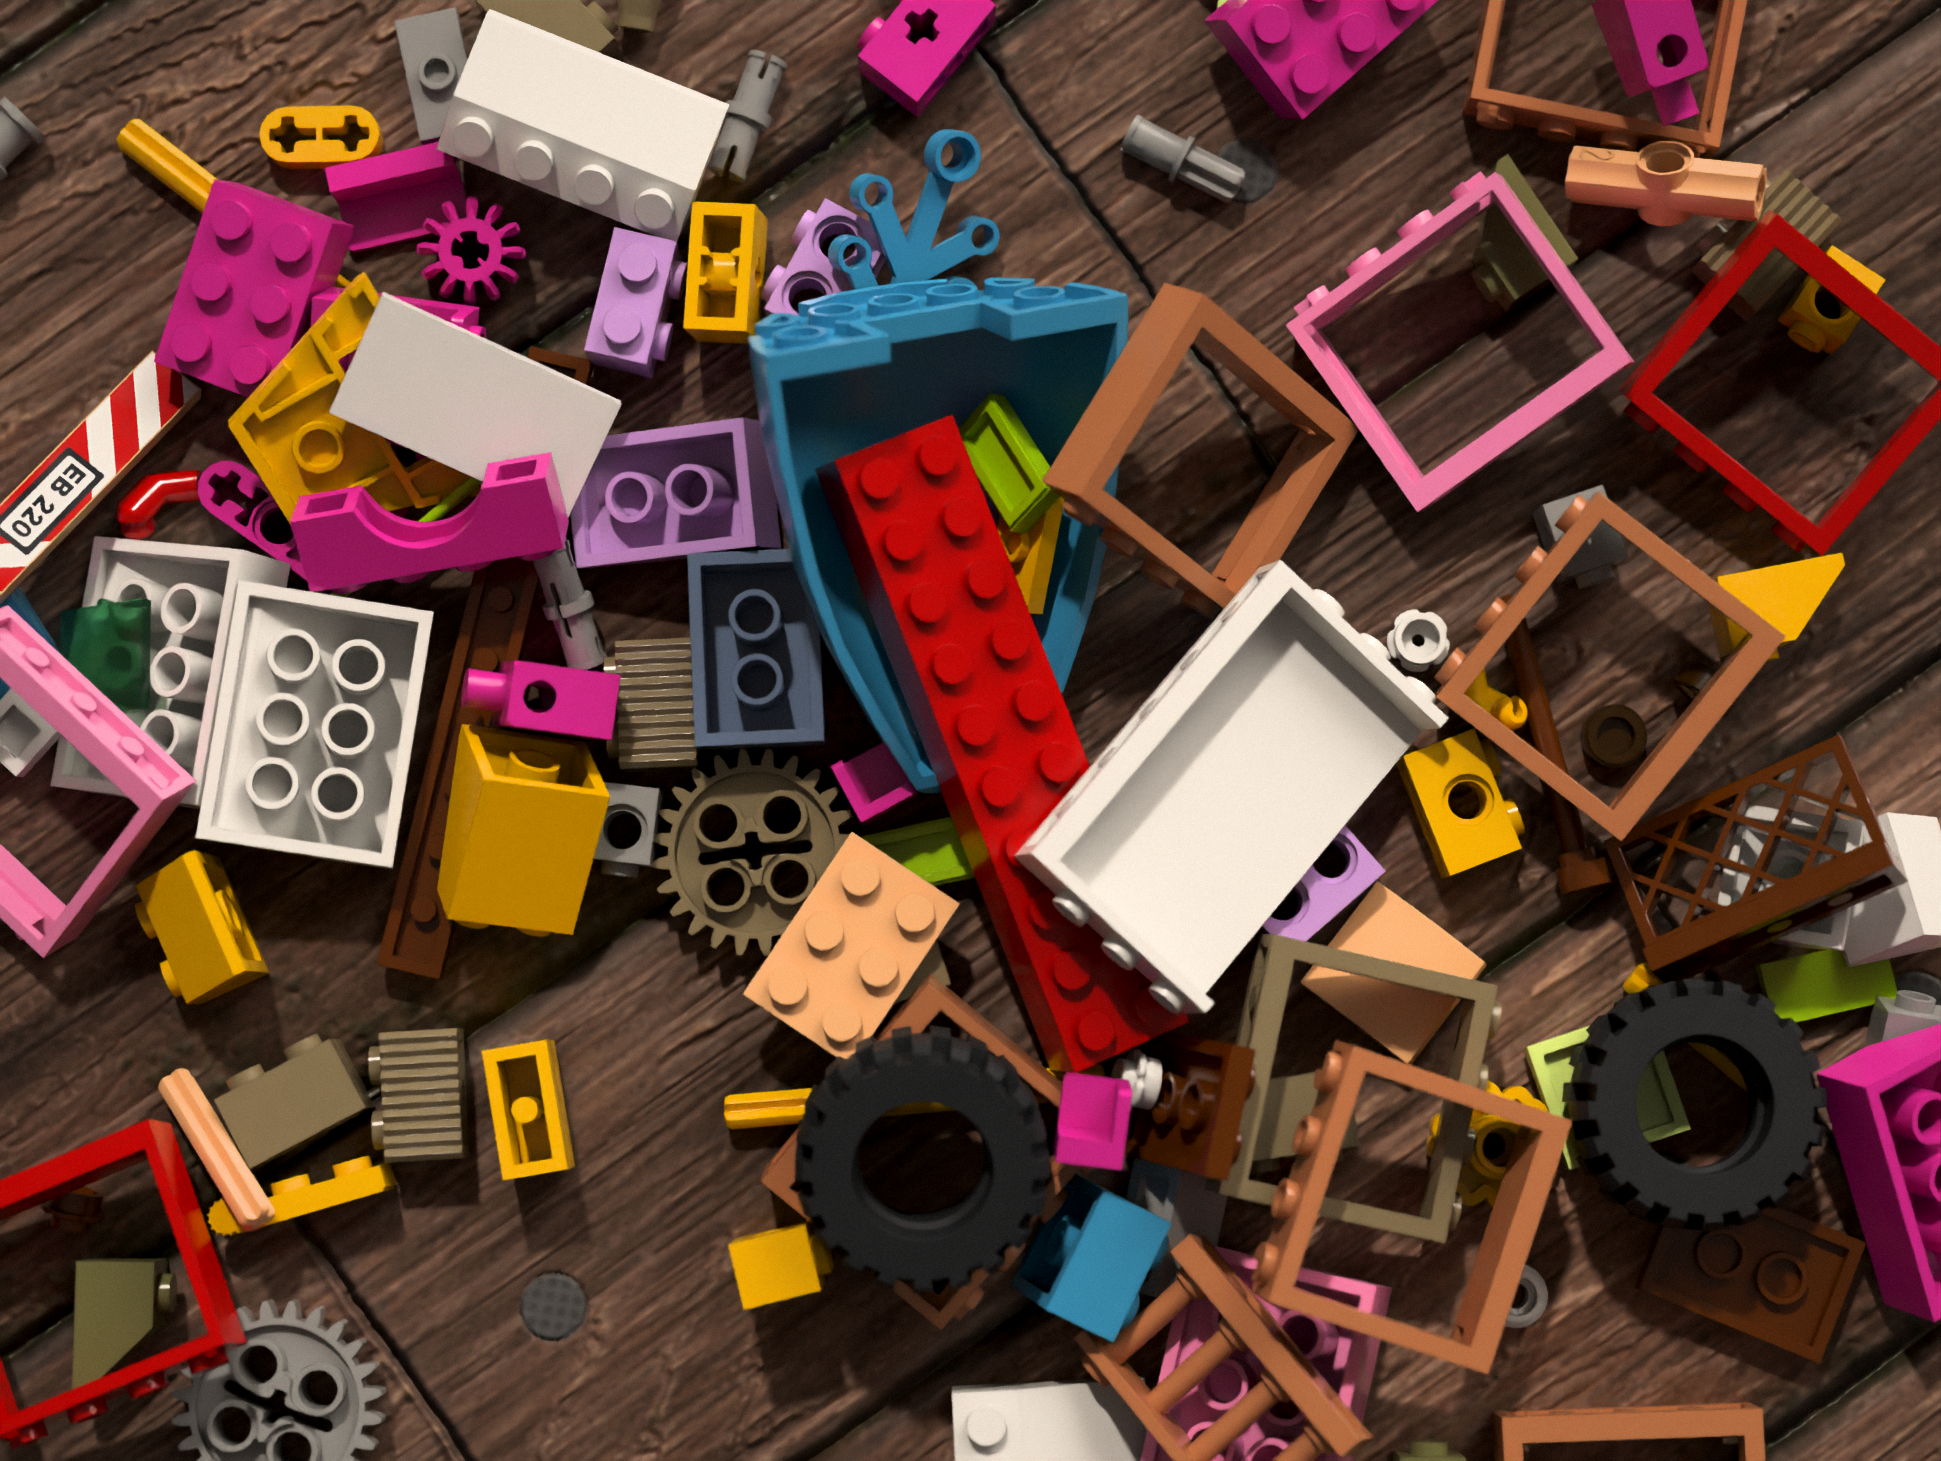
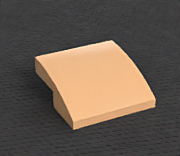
M1378 881L1328 945V947L1472 980H1476L1487 966L1482 959ZM1314 965L1300 981L1305 989L1351 1021L1362 1033L1408 1065H1412L1461 1000L1455 997Z

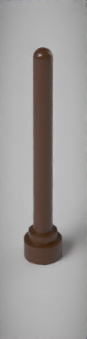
M1504 595L1500 599L1508 603L1513 595ZM1524 617L1507 638L1506 644L1520 696L1528 710L1527 721L1532 740L1538 752L1568 774L1526 617ZM1544 782L1564 853L1558 856L1561 868L1555 870L1561 895L1611 883L1605 857L1598 858L1596 848L1588 847L1578 807Z

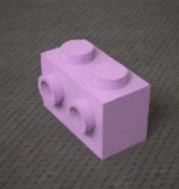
M614 227L584 348L589 360H592L594 365L653 378L657 360L666 361L674 328L673 324L666 322L672 299H681L687 279L688 263L681 261L682 256L677 241Z

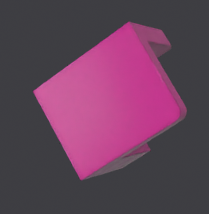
M883 742L844 764L841 760L830 766L862 827L918 798L917 790L908 780Z
M1071 1072L1064 1075L1054 1143L1055 1162L1122 1171L1132 1098L1129 1080Z

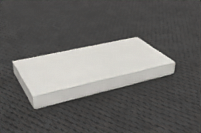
M383 292L334 398L329 413L482 482L488 463L551 452L566 513L569 517L621 407V400Z

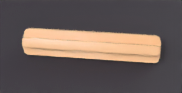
M185 1068L176 1069L171 1075L163 1077L159 1082L158 1090L238 1222L247 1231H255L263 1224L270 1222L274 1217L275 1209L248 1168L245 1160L194 1077Z

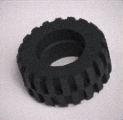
M1703 978L1684 979L1650 986L1640 992L1629 994L1613 1003L1614 1008L1606 1015H1600L1586 1029L1589 1033L1588 1038L1582 1046L1575 1047L1569 1061V1065L1573 1066L1574 1070L1571 1082H1566L1563 1085L1562 1102H1569L1572 1124L1567 1139L1575 1140L1580 1155L1575 1159L1585 1175L1594 1177L1600 1185L1598 1191L1611 1203L1620 1204L1629 1210L1630 1215L1645 1222L1664 1225L1665 1227L1697 1231L1722 1230V1227L1742 1226L1759 1219V1212L1766 1208L1776 1209L1791 1196L1788 1191L1789 1186L1794 1181L1805 1180L1814 1165L1807 1159L1812 1146H1822L1826 1127L1817 1125L1818 1108L1828 1107L1826 1088H1816L1813 1071L1821 1069L1815 1051H1804L1798 1041V1038L1804 1032L1792 1018L1782 1019L1774 1012L1775 1003L1761 994L1749 995L1742 991L1741 985L1726 981L1708 982L1704 981ZM1682 1043L1705 1044L1726 1054L1739 1069L1749 1096L1748 1122L1736 1148L1724 1159L1701 1167L1682 1166L1663 1158L1655 1152L1641 1131L1636 1113L1637 1087L1645 1067L1663 1050Z
M911 1026L892 1029V1037L877 1042L872 1035L855 1044V1053L846 1059L839 1056L826 1069L825 1079L819 1086H813L805 1102V1112L802 1121H799L795 1152V1180H798V1199L804 1217H811L814 1223V1236L825 1250L834 1247L840 1253V1264L853 1274L858 1275L864 1268L874 1273L875 1285L892 1290L896 1285V1280L913 1282V1293H933L932 1282L950 1279L952 1289L971 1284V1272L981 1267L987 1273H992L1006 1263L1004 1252L1011 1245L1020 1249L1031 1234L1030 1221L1033 1215H1041L1047 1197L1045 1183L1046 1178L1050 1177V1156L1044 1123L1038 1109L1037 1100L1028 1083H1022L1017 1075L1016 1067L1003 1055L995 1057L987 1051V1044L971 1035H968L965 1041L951 1037L949 1028L930 1026V1034H912ZM930 1102L948 1106L968 1117L980 1134L985 1152L984 1167L980 1180L968 1195L947 1208L922 1213L900 1210L877 1198L868 1189L863 1180L859 1165V1151L867 1129L878 1117L904 1104Z

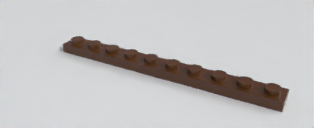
M530 346L527 358L589 386L594 368L592 360ZM517 556L494 560L489 566L474 571L376 965L443 980L457 922L447 919L437 886L459 733L462 724L505 729V727L493 725L494 711L462 707L463 681L467 668L500 673L502 662L522 660L540 587V580L533 561H524Z

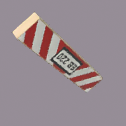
M151 351L0 504V604L201 399V388L179 371L155 363L156 353L154 351Z

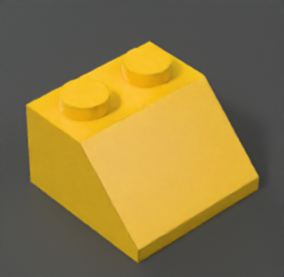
M193 850L180 856L136 885L142 899L141 902L135 904L137 917L150 939L158 936L167 960L160 963L161 972L175 998L183 995L186 1004L200 1005L270 973L220 857Z

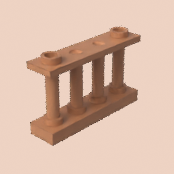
M1189 1234L1170 1251L1182 1266L1176 1271L1178 1279L1140 1312L1127 1328L1120 1330L1114 1342L1088 1330H1083L1074 1338L1085 1351L1081 1361L1086 1370L1102 1386L1107 1387L1111 1384L1173 1461H1212L1280 1400L1287 1403L1293 1399L1307 1416L1308 1420L1303 1424L1305 1432L1272 1461H1313L1322 1452L1330 1455L1334 1451L1341 1458L1355 1456L1374 1439L1206 1236ZM1208 1297L1224 1316L1218 1321L1220 1329L1155 1388L1150 1390L1127 1360L1194 1299L1197 1298L1203 1301ZM1250 1348L1266 1367L1260 1372L1263 1380L1192 1442L1168 1411L1237 1349L1245 1352Z

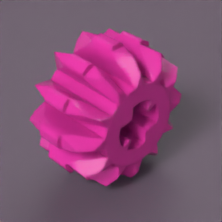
M475 196L467 198V218L460 219L456 208L450 201L443 203L441 206L443 213L451 224L445 229L430 218H427L423 223V227L429 233L440 237L439 243L423 242L417 244L416 251L418 254L423 256L439 255L440 261L422 270L423 277L426 280H431L447 271L450 275L441 285L439 294L448 299L453 295L459 281L465 283L463 299L464 303L469 306H473L476 303V284L483 283L486 293L492 301L501 297L500 291L491 278L498 273L507 282L512 284L517 283L519 275L514 270L502 265L503 259L521 260L526 257V250L518 246L503 247L502 243L520 233L521 229L518 223H509L496 231L493 227L501 218L503 207L497 203L493 204L489 208L484 220L478 219L479 200ZM477 234L479 244L489 247L487 260L477 259L481 265L478 268L467 269L464 259L454 256V247L457 241L463 245L465 244L462 238L464 235Z

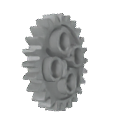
M273 1299L262 1301L259 1320H256L247 1306L236 1309L247 1344L227 1351L230 1362L214 1370L194 1376L191 1375L189 1367L181 1370L184 1375L193 1380L192 1386H185L172 1391L174 1398L189 1403V1411H185L172 1418V1424L190 1426L192 1435L178 1445L179 1451L198 1448L202 1456L197 1461H288L282 1451V1441L286 1433L291 1431L301 1433L310 1442L312 1452L309 1461H363L355 1452L357 1448L374 1450L379 1445V1441L365 1431L368 1425L380 1424L386 1420V1414L369 1408L371 1400L387 1393L386 1387L368 1385L366 1376L380 1367L379 1361L360 1363L357 1355L363 1350L368 1341L364 1337L347 1344L342 1339L349 1324V1321L346 1319L340 1320L329 1329L323 1326L326 1307L322 1305L316 1307L307 1319L302 1318V1307L299 1299L289 1301L283 1316H279ZM256 1345L267 1347L276 1356L277 1369L270 1380L259 1379L249 1369V1353ZM313 1371H325L336 1381L337 1395L332 1404H319L309 1395L307 1383ZM228 1380L237 1381L246 1389L266 1398L284 1391L287 1393L285 1398V1405L308 1415L321 1416L332 1422L333 1428L331 1431L322 1430L313 1422L294 1413H289L276 1420L272 1417L274 1413V1406L261 1399L258 1400L254 1397L231 1392L227 1389L226 1384ZM228 1407H239L250 1417L252 1426L246 1440L233 1439L224 1430L222 1420L224 1412Z

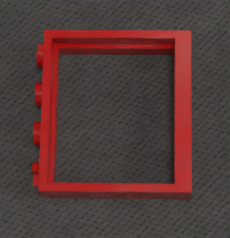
M1769 210L1619 390L1631 401L1623 411L1651 434L1660 425L1680 440L1672 451L1691 467L1702 474L1709 465L1729 480L1721 490L1750 514L1758 505L1764 508L1778 520L1770 530L1799 554L1808 544L1823 556L1941 419V347L1779 214ZM1773 248L1938 381L1936 386L1816 525L1652 393Z
M151 1119L144 1120L0 1180V1221L149 1160L208 1334L21 1411H18L0 1357V1442L9 1441L12 1450L47 1438L49 1433L46 1426L68 1417L70 1425H76L108 1413L109 1408L106 1401L125 1393H129L130 1399L133 1401L165 1390L169 1387L167 1376L188 1367L192 1376L219 1368L230 1362L227 1351L247 1344L172 1125L169 1122Z

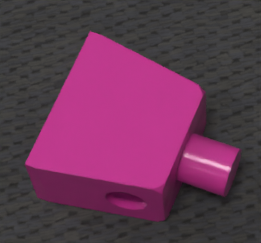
M1598 0L1591 5L1629 98L1651 91L1662 126L1699 114L1700 112L1688 77L1709 69V61L1691 0ZM1657 50L1662 55L1663 64L1658 60Z
M516 660L502 662L500 673L467 668L462 687L461 705L467 708L494 711V726L588 740H612L621 675ZM527 686L536 687L539 692V703L536 709L527 708L524 703L523 696Z

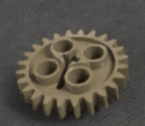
M740 749L736 768L730 769L728 764L719 755L714 756L716 775L708 778L698 769L693 768L691 774L697 788L692 793L674 786L672 792L682 803L679 811L660 809L658 813L664 820L672 824L670 833L655 834V842L668 848V855L652 861V868L670 871L672 877L657 888L659 894L672 895L678 893L681 897L671 909L670 914L674 918L685 916L690 912L695 915L689 927V934L696 937L710 926L713 928L711 947L719 950L729 936L735 937L737 955L745 957L751 941L758 940L764 956L768 957L774 948V938L783 935L850 835L841 834L839 828L851 821L854 816L850 810L832 812L830 809L841 795L837 787L828 789L820 794L816 791L823 776L819 769L816 768L801 779L798 777L800 759L794 755L787 761L783 769H779L776 765L775 752L772 749L765 751L760 765H753L748 751ZM787 800L798 804L801 811V820L792 832L776 834L769 829L767 814L775 803ZM719 808L732 810L737 819V828L733 836L723 842L710 841L704 831V822L707 816L713 810ZM758 836L760 842L768 847L787 845L798 841H810L813 845L812 850L806 853L774 854L762 857V868L756 870L746 859H734L710 865H702L699 861L700 856L704 853L747 850L750 848V838ZM790 863L804 866L809 876L805 891L794 898L780 896L774 885L778 870ZM727 871L739 873L745 884L741 899L730 906L718 905L711 893L715 878Z

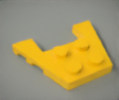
M365 272L354 278L228 420L230 430L289 523L300 496L362 485L369 495L387 511L411 506L422 508L439 504V500H444L471 477L427 456L409 467H404L387 438L329 413L346 374L339 359L358 348L380 299L379 294ZM482 485L470 494L471 497L478 496Z

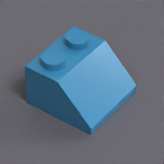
M1075 1174L1063 1187L1068 1193L1067 1199L1045 1224L1040 1223L1010 1285L1045 1310L1114 1342L1119 1330L1127 1328L1137 1313L1140 1303V1297L1137 1293L1148 1271L1154 1270L1165 1256L1169 1243V1238L1166 1234L1172 1223Z

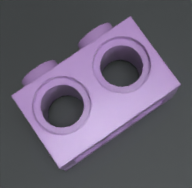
M826 198L817 213L807 210L798 223L791 239V244L798 247L787 268L780 265L774 268L761 293V299L767 301L764 308L766 317L773 313H788L799 316L791 307L793 297L804 289L818 290L824 296L852 290L846 273L835 270L830 264L828 257L821 251L824 241L832 235L850 234L864 238L872 249L870 268L876 279L886 259L871 222ZM855 249L850 257L844 259L847 266L855 261L857 249Z
M1344 825L1330 842L1338 846L1344 854L1345 866L1341 874L1336 878L1324 877L1315 870L1312 864L1292 888L1297 897V909L1294 915L1288 920H1277L1269 916L1259 931L1262 934H1275L1307 941L1386 871L1347 826Z

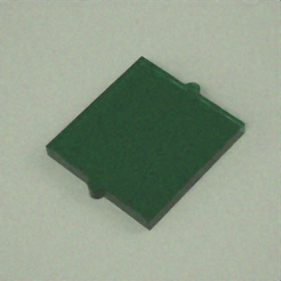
M101 598L95 606L61 611L60 654L124 714L150 711L151 600L139 598L113 602Z

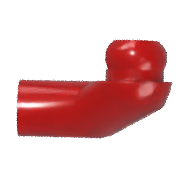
M187 470L155 473L142 477L117 503L115 518L121 523L122 534L133 540L145 539L153 534L156 525L153 516L165 504L200 501L198 496L200 471Z

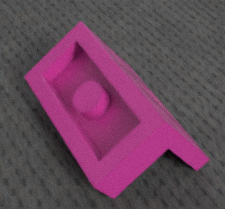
M438 142L325 168L329 190L339 205L342 221L355 226L348 246L350 251L357 254L435 236L423 227V223L427 218H430L446 229L451 222L443 213L441 206L447 201L454 205L460 219L467 218V196L458 158L437 150Z

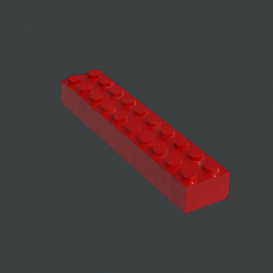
M953 414L815 468L1050 1069L1078 1073L1188 1023L1189 1020L1184 1011H1181L1179 1014L1169 1011L1149 993L1148 988L1153 983L1137 968L1133 967L1131 971L1126 970L1109 958L1100 947L1105 939L1087 923L1082 927L1078 926L1062 915L1052 903L1056 894L1014 857L1090 766Z

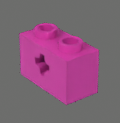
M897 0L900 4L889 18L884 21L877 17L860 37L856 46L861 50L858 55L859 73L918 118L995 23L996 4L991 0ZM928 26L933 28L932 42L924 37L918 40L916 44L911 42L912 28L918 32H923Z

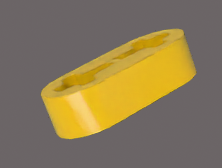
M351 105L279 108L266 116L261 124L259 133L261 146L271 160L280 167L291 170L325 169L335 165L379 156L384 142L382 130L372 114L362 107ZM358 123L362 132L369 135V139L358 141L357 151L349 152L343 141L328 140V135L348 134L349 124ZM295 124L301 135L316 136V140L297 141L294 145V152L286 153L281 143L275 141V137L285 135L287 125Z

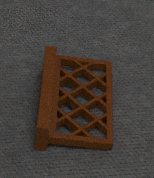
M1840 734L1632 828L1622 842L1615 836L1604 841L1646 946L1642 949L1651 972L1664 983L1688 979L1908 882L1900 860L1894 854L1846 742ZM1835 757L1843 775L1833 798L1829 799L1803 790L1811 768ZM1793 776L1790 785L1781 782ZM1765 788L1786 794L1772 826L1743 816L1752 794ZM1849 792H1851L1857 808L1845 804ZM1798 799L1828 809L1814 841L1785 831ZM1734 803L1731 811L1721 809ZM1840 813L1863 821L1872 840L1846 853L1827 846ZM1706 815L1726 821L1713 853L1684 843L1693 821ZM1738 826L1768 836L1754 868L1725 858ZM1675 830L1672 838L1663 836L1664 834ZM1780 840L1810 851L1801 873L1786 880L1766 873ZM1648 841L1667 847L1654 880L1634 873L1625 852ZM1680 852L1708 862L1694 895L1666 885ZM1822 855L1832 858L1831 860L1819 864ZM1721 867L1750 877L1741 899L1727 906L1707 900ZM1762 882L1772 885L1759 891ZM1638 884L1650 888L1645 900ZM1662 893L1690 903L1682 925L1659 936L1652 921V916ZM1703 908L1712 911V913L1700 917Z

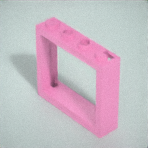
M1480 171L1468 181L1461 182L1449 193L1455 202L1434 217L1428 209L1413 217L1398 229L1397 233L1402 239L1400 242L1382 255L1376 247L1361 255L1346 267L1345 271L1350 277L1348 280L1331 292L1323 285L1309 293L1305 300L1294 307L1298 316L1286 324L1417 512L1427 510L1635 363L1506 180L1497 172L1485 178ZM1494 204H1497L1597 345L1600 352L1424 476L1324 335L1322 329Z
M7 605L0 608V678L140 808L67 906L0 844V918L14 930L20 941L24 940L42 958H45L78 938L195 784L196 780Z

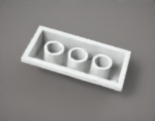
M489 9L453 94L436 149L651 235L678 241L692 210V202H695L729 104Z

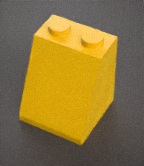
M467 724L461 725L437 886L447 919L474 929H483L490 924L514 927L525 934L537 937L548 936L551 932L573 935L610 800L607 788L585 742Z

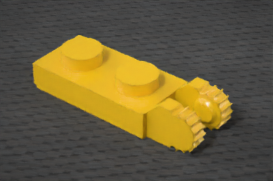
M370 1155L333 1165L335 1178L311 1185L307 1173L272 1183L270 1187L273 1196L269 1197L268 1200L275 1209V1214L270 1222L263 1224L260 1228L395 1189L394 1185H397L392 1165L388 1163L373 1167ZM220 1198V1201H214V1205L209 1207L210 1213L207 1214L209 1216L207 1223H210V1229H214L216 1234L221 1233L224 1237L228 1234L230 1236L235 1235L236 1232L238 1234L248 1232L238 1222L224 1198Z

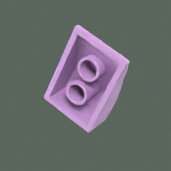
M742 417L607 435L570 513L576 568L579 569L687 559V553L781 549L776 493L763 444L761 425L759 420Z

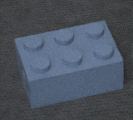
M790 550L687 553L695 748L700 753L740 751V749L752 751L827 747L823 639L794 568Z

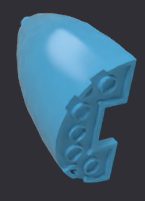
M988 278L984 281V290H978L976 286L968 284H948V279L913 281L844 291L798 303L799 316L788 313H773L755 325L756 336H749L750 361L763 444L794 568L827 648L866 718L918 792L939 793L941 789L815 468L952 414L959 428L990 393L1006 397L1051 467L1128 343L1127 294L1103 287L1074 282L1066 284L1065 290L1053 286H1035V279ZM1119 463L1103 487V490L1113 498L1116 497ZM980 483L997 527L1000 514ZM1062 512L1043 614H1031L1061 694L1066 686L1094 603L1107 547L1099 539L1104 531L1096 523H1093L1091 527L1086 526Z

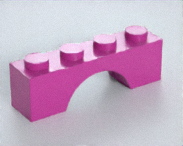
M551 452L488 463L482 488L478 496L466 509L447 519L420 522L396 516L381 507L361 485L300 496L290 521L310 592L331 589L336 594L354 592L363 588L368 582L391 578L399 583L413 582L426 577L431 571L454 567L461 572L476 571L489 566L494 560L517 556L524 561L543 559L552 555L556 550L564 548L569 524Z

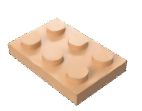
M851 832L743 995L837 1058L841 1056L846 1059L855 1053V1044L875 1033L960 903Z

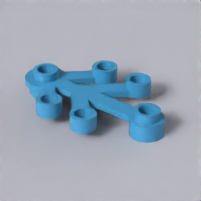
M943 129L933 134L928 140L924 151V160L929 173L906 236L892 204L894 192L889 180L880 175L865 173L856 177L852 182L849 190L851 203L859 211L867 212L892 274L890 284L929 280L974 255L986 256L992 253L998 246L1000 233L995 222L988 218L969 216L959 224L956 235L931 247L953 183L970 179L979 168L981 150L977 140L971 134L965 131ZM949 143L953 150V156L951 161L944 166L941 162V152L944 145ZM874 182L878 188V197L873 204L868 205L864 196L865 190L868 185ZM978 225H981L984 230V239L980 245L975 247L972 243V233ZM850 234L836 237L829 246L828 259L835 270L846 273L852 290L879 286L870 268L872 249L869 243L862 237ZM853 243L857 249V257L851 265L847 266L843 258L844 250ZM959 276L944 278L948 279V284L976 286L974 282L967 278Z

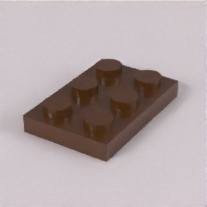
M1169 1032L1149 1040L1146 1057L1156 1058L1161 1061V1088L1156 1103L1150 1110L1134 1107L1124 1155L1228 1181L1231 1166L1236 1163L1241 1152L1242 1135L1239 1127L1244 1104L1251 1096L1256 1082V1069L1253 1065L1256 1049Z
M1780 1207L1776 1209L1766 1208L1759 1212V1219L1742 1226L1722 1227V1230L1697 1231L1670 1228L1659 1224L1634 1288L1820 1364L1866 1242Z

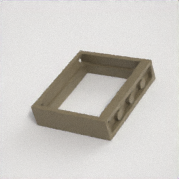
M1259 935L1235 1044L1256 1049L1253 1062L1256 1069V1082L1249 1099L1245 1101L1239 1127L1242 1135V1147L1238 1160L1231 1166L1228 1181L1207 1177L1205 1190L1272 1205L1277 1186L1249 1180V1174L1294 961L1464 999L1448 1078L1486 1091L1488 1082V1066L1482 1063L1487 1038L1492 1039L1495 1036L1501 1019V1003L1495 1000L1498 985L1280 935ZM1443 1098L1419 1217L1326 1196L1323 1197L1318 1216L1446 1243L1448 1230L1452 1231L1455 1229L1461 1214L1462 1196L1460 1192H1456L1461 1166L1465 1167L1469 1164L1474 1151L1475 1131L1469 1128L1473 1108Z

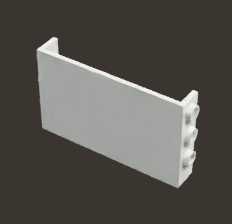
M1281 560L1257 569L1014 855L1018 861L1056 894L1052 903L1062 915L1078 926L1082 927L1085 923L1091 926L1105 939L1100 945L1105 954L1126 970L1131 971L1133 967L1137 968L1153 983L1148 988L1149 993L1162 1006L1175 1014H1179L1181 1011L1185 1013H1206L1211 1008L1214 1002L1205 994L1419 734L1423 731L1441 728L1449 719L1434 705L1437 702V698L1424 683L1413 677H1405L1389 662L1391 655L1381 642L1369 634H1359L1342 618L1344 610L1333 597L1319 589L1313 591Z

